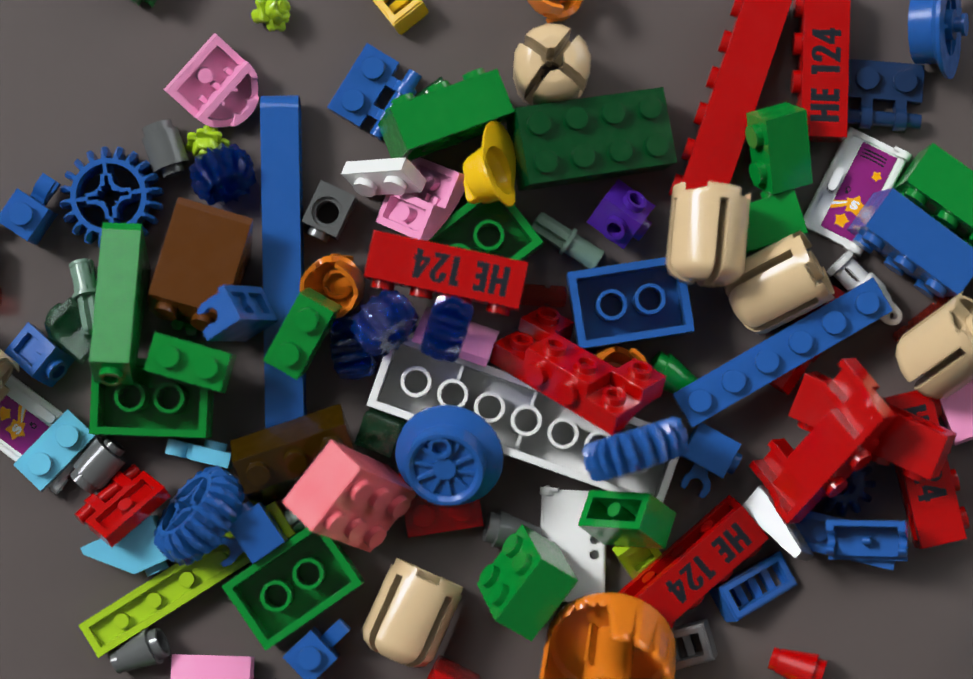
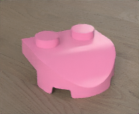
M215 33L164 88V91L193 117L203 124L214 128L239 125L253 113L259 101L258 76L254 68Z

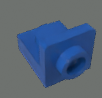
M29 322L4 351L32 378L49 387H53L66 374L69 366L75 360L70 353L59 348L41 330Z

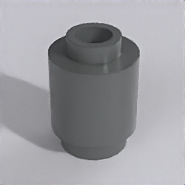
M171 119L157 121L145 126L142 129L145 136L142 138V142L153 173L162 174L163 179L172 178L184 173V166L190 163L178 127L173 126Z
M110 436L105 440L97 437L73 464L75 469L70 473V477L77 485L90 494L95 493L97 489H103L127 462L123 456L126 451L125 448Z

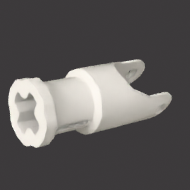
M850 249L846 251L826 271L828 276H834L848 291L874 277L893 309L892 312L880 319L885 324H899L903 314L892 302L886 285L873 272L868 273L853 258L854 253ZM845 268L857 279V281H855V280L845 271Z

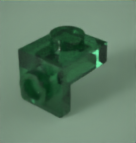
M70 297L63 304L58 303L51 308L46 316L44 325L48 337L82 365L90 357L92 335L84 334L77 301Z
M370 407L369 411H366L363 416L354 444L391 457L400 431L406 421Z

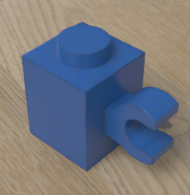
M43 173L35 183L31 195L17 188L0 212V224L37 246L58 215L46 207V205L61 184Z
M701 422L694 427L687 440L690 450L686 455L681 456L693 463V465L682 477L680 487L686 489L689 481L697 478L702 483L698 497L704 498L711 488L707 475L708 472L719 478H724L726 472L732 475L743 455L738 453L741 446L739 442Z
M249 500L243 504L242 510L237 513V520L229 528L235 538L223 536L221 543H217L213 549L221 544L229 547V557L221 562L223 567L233 564L243 552L246 553L252 564H254L285 543L288 538L263 502L253 506Z
M340 618L322 635L314 626L283 658L302 679H317L341 655L334 645L350 631L351 627Z

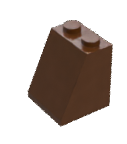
M178 197L148 291L149 312L154 313L163 320H179L189 323L200 331H203L209 324L214 323L218 317L217 311L214 308L206 314H198V308L203 302L219 292L217 288L223 284L241 286L252 255L253 219Z

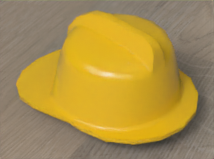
M489 121L484 129L482 147L467 157L463 163L465 197L471 204L501 201L506 206H513L515 203L516 156L514 145L509 133L498 121Z

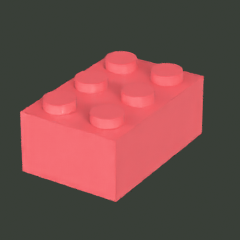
M330 440L282 503L310 531L371 553L374 548L385 540L387 531L394 522L408 511L411 501L417 493L389 465Z

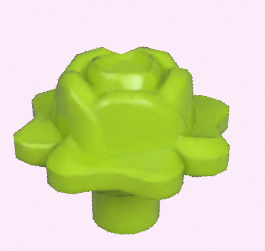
M255 0L257 9L251 12L252 20L256 24L265 23L269 32L275 30L285 31V23H288L290 18L289 11L291 7L289 1Z
M204 125L203 128L197 129L196 133L189 132L187 134L188 142L185 145V149L192 152L199 162L214 163L218 161L219 157L225 158L228 156L227 148L230 146V141L222 138V133L218 131V127L214 128Z

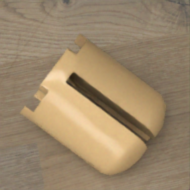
M547 23L532 28L525 35L524 44L519 43L514 52L513 81L518 95L528 106L580 99L587 86L591 67V55L587 43L580 35L572 42L569 41L571 28L563 24ZM552 64L556 65L558 69L555 71L550 70L542 81L541 76L544 75L542 67L545 65L547 67H551Z
M686 182L675 184L672 188L665 262L668 273L681 283L693 285L696 281L701 287H721L737 281L745 268L751 193L742 196L741 187L717 182H708V187L685 190Z
M801 230L745 258V268L740 278L724 286L734 313L746 328L756 334H766L834 299L832 294L835 291L824 266H820L814 253L811 250L807 252L806 249L812 247V244Z
M963 292L956 295L902 335L897 344L895 356L901 373L907 382H911L924 374L922 378L916 381L914 389L925 397L934 399L948 398L973 381V299L962 296Z
M396 558L394 564L390 565L362 628L363 639L371 650L380 653L392 661L411 668L425 667L436 656L462 597L463 587L446 578L419 568L417 565Z

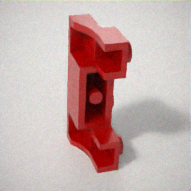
M545 305L522 316L516 332L494 342L490 359L492 364L611 436L623 430L636 413L647 404L661 397L666 376L653 369L647 362L634 358L624 365L615 368L571 342L570 338L574 322L560 315L557 310Z
M856 358L842 359L838 363L842 369L833 380H825L819 385L838 409L829 410L795 450L785 438L772 439L767 444L771 451L764 459L753 460L748 465L766 489H768L773 499L775 510L787 525L800 523L824 496L831 498L842 492L848 484L846 479L854 471L863 468L872 459L870 453L880 443L877 437L897 417L876 393L880 386Z

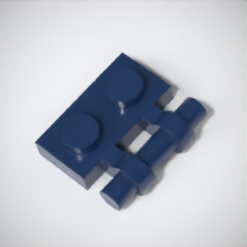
M849 59L848 99L859 100L858 109H848V124H857L860 129H871V126L892 127V131L905 132L906 128L920 129L922 115L907 113V104L920 105L922 103L925 65ZM873 101L893 103L892 112L873 111Z

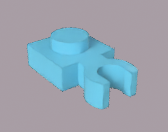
M168 438L165 454L214 466L218 465L227 469L233 467L232 453L226 451L228 444L205 439L204 446Z

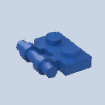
M366 43L327 108L361 129L369 116L377 121L369 134L383 141L378 123L384 116L385 110L392 106L391 101L401 95L413 93L415 96L417 93L415 87L422 76L409 69L403 80H398L393 76L400 63ZM385 88H388L394 94L383 110L375 105Z

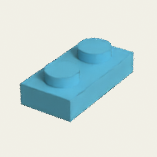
M67 409L13 465L36 488L43 492L97 436L89 434V428Z

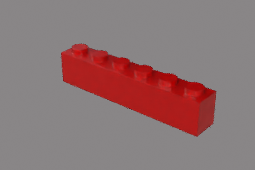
M734 0L729 16L736 18L732 31L724 30L717 50V52L724 54L719 67L712 66L705 85L706 88L712 89L708 102L700 101L693 120L694 124L699 125L695 139L687 138L681 155V159L686 160L687 163L683 175L675 174L668 195L672 196V188L675 184L686 182L685 190L708 187V182L730 184L746 138V113L756 109L792 0Z

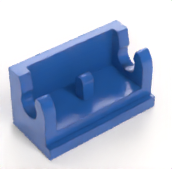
M223 284L217 288L219 292L203 302L197 311L198 314H206L212 308L217 311V320L203 330L207 341L246 342L278 321L262 287Z
M826 520V533L828 535L826 555H828V559L908 561L907 521Z

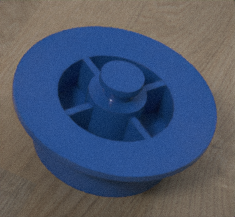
M910 0L908 41L913 62L915 64H938L945 79H952L959 63L961 35L967 36L969 30L968 14L962 13L961 0Z
M439 405L418 412L401 429L395 448L396 463L404 481L423 499L438 505H463L482 498L495 486L503 468V448L495 430L475 412L458 406Z

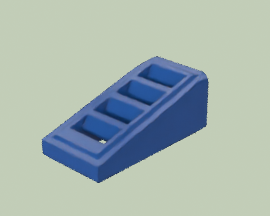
M777 551L730 576L725 582L716 584L709 593L723 619L726 622H737L794 588L798 583L781 551ZM772 566L781 583L780 585L775 586L766 568ZM758 574L767 592L762 593L754 575ZM742 582L745 583L748 591L750 592L753 598L750 601L747 599L740 585ZM729 590H731V592H732V594H733V596H734V598H735V600H736V602H737V604H738V607H737V605H736V603H735L733 597L731 596Z

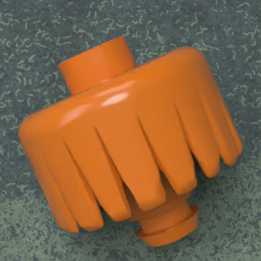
M614 592L585 595L565 605L551 621L546 633L539 679H674L677 652L674 634L666 619L655 608L636 597Z

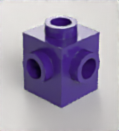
M618 179L604 196L587 223L602 233L608 240L624 249L632 238L640 241L652 225V222L647 217L655 205L648 201L640 192L633 190Z

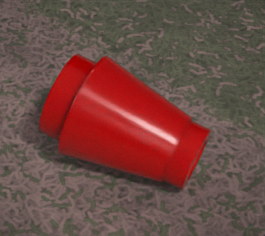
M774 647L767 669L775 671V673L786 679H822L827 661L818 658L819 654Z

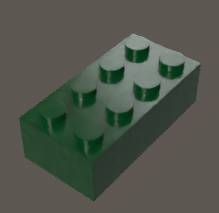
M664 87L517 107L514 109L515 112L506 121L508 133L515 150L516 179L519 192L661 171L677 163Z

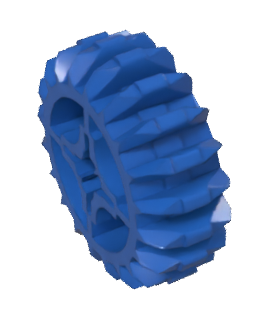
M106 146L101 147V159H98L91 150L86 153L87 159L90 162L87 165L76 159L74 165L80 170L78 174L75 175L70 171L65 173V177L73 181L72 186H60V192L70 195V199H64L59 202L61 208L72 209L63 217L66 223L78 221L72 229L73 234L79 236L86 231L84 242L89 245L95 242L98 237V247L100 248L102 228L95 226L88 219L84 208L103 209L105 219L109 223L123 222L125 208L141 200L136 214L127 223L142 224L144 237H147L150 233L143 226L144 223L148 221L153 225H157L159 222L156 217L150 215L151 210H163V204L153 201V197H160L164 194L162 188L151 187V185L158 182L160 179L157 173L145 175L151 168L150 163L145 160L137 165L139 154L134 151L125 160V149L122 147L116 148L112 158L110 149ZM114 168L131 172L137 179L140 188L120 187L118 178L114 173ZM102 171L98 188L93 192L85 193V196H83L89 181ZM113 190L118 195H124L120 196L119 201H115L116 205L112 207L105 201H100L104 200L105 195H108L107 192Z
M670 417L587 443L582 449L583 462L591 480L597 482L605 481L686 455L690 450L687 441L689 438L680 418Z
M218 465L214 467L209 466L203 471L197 472L194 478L188 479L186 484L181 489H178V493L170 499L167 508L162 510L163 515L157 521L158 527L154 530V545L157 546L165 557L172 562L175 561L180 566L184 564L188 566L194 563V561L201 560L205 553H211L213 547L217 543H221L222 537L229 532L230 526L237 520V513L242 510V502L245 499L242 484L229 471L223 470Z

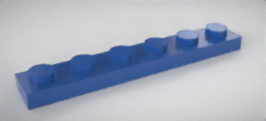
M873 277L672 394V397L689 426L693 428L887 315L893 309Z

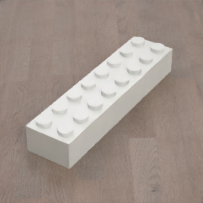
M394 332L391 334L366 404L369 407L409 420L418 412L433 406L452 405L475 412L492 426L500 439L503 454L608 491L651 493L661 502H664L679 459L678 457L605 481L597 482L591 480L583 462L582 449L587 443L611 436L610 434L505 371L488 365L484 367L412 342L411 338ZM633 417L625 428L618 433L650 424V422Z

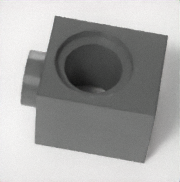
M320 180L301 221L305 226L309 227L307 234L325 243H328L330 237L339 241L358 199L355 195ZM328 204L336 206L339 214L333 223L324 224L319 221L318 213L323 206Z

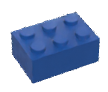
M894 188L873 193L847 229L855 236L853 242L868 253H872L875 250L885 258L883 264L888 269L900 276L906 273L916 281L913 286L929 298L934 296L941 298L956 296L964 290L973 277V247Z
M666 257L567 272L566 280L576 344L585 350L693 333L695 329L688 285L681 283L668 273L665 265Z

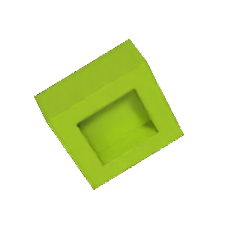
M615 546L612 548L632 580L662 555L660 550L656 548Z

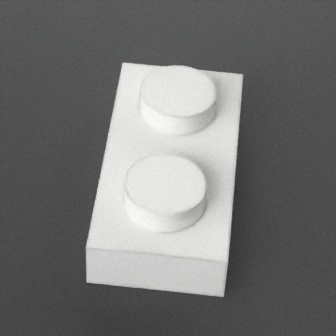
M406 157L347 161L341 173L353 186L354 191L365 197L420 193L426 183V178Z

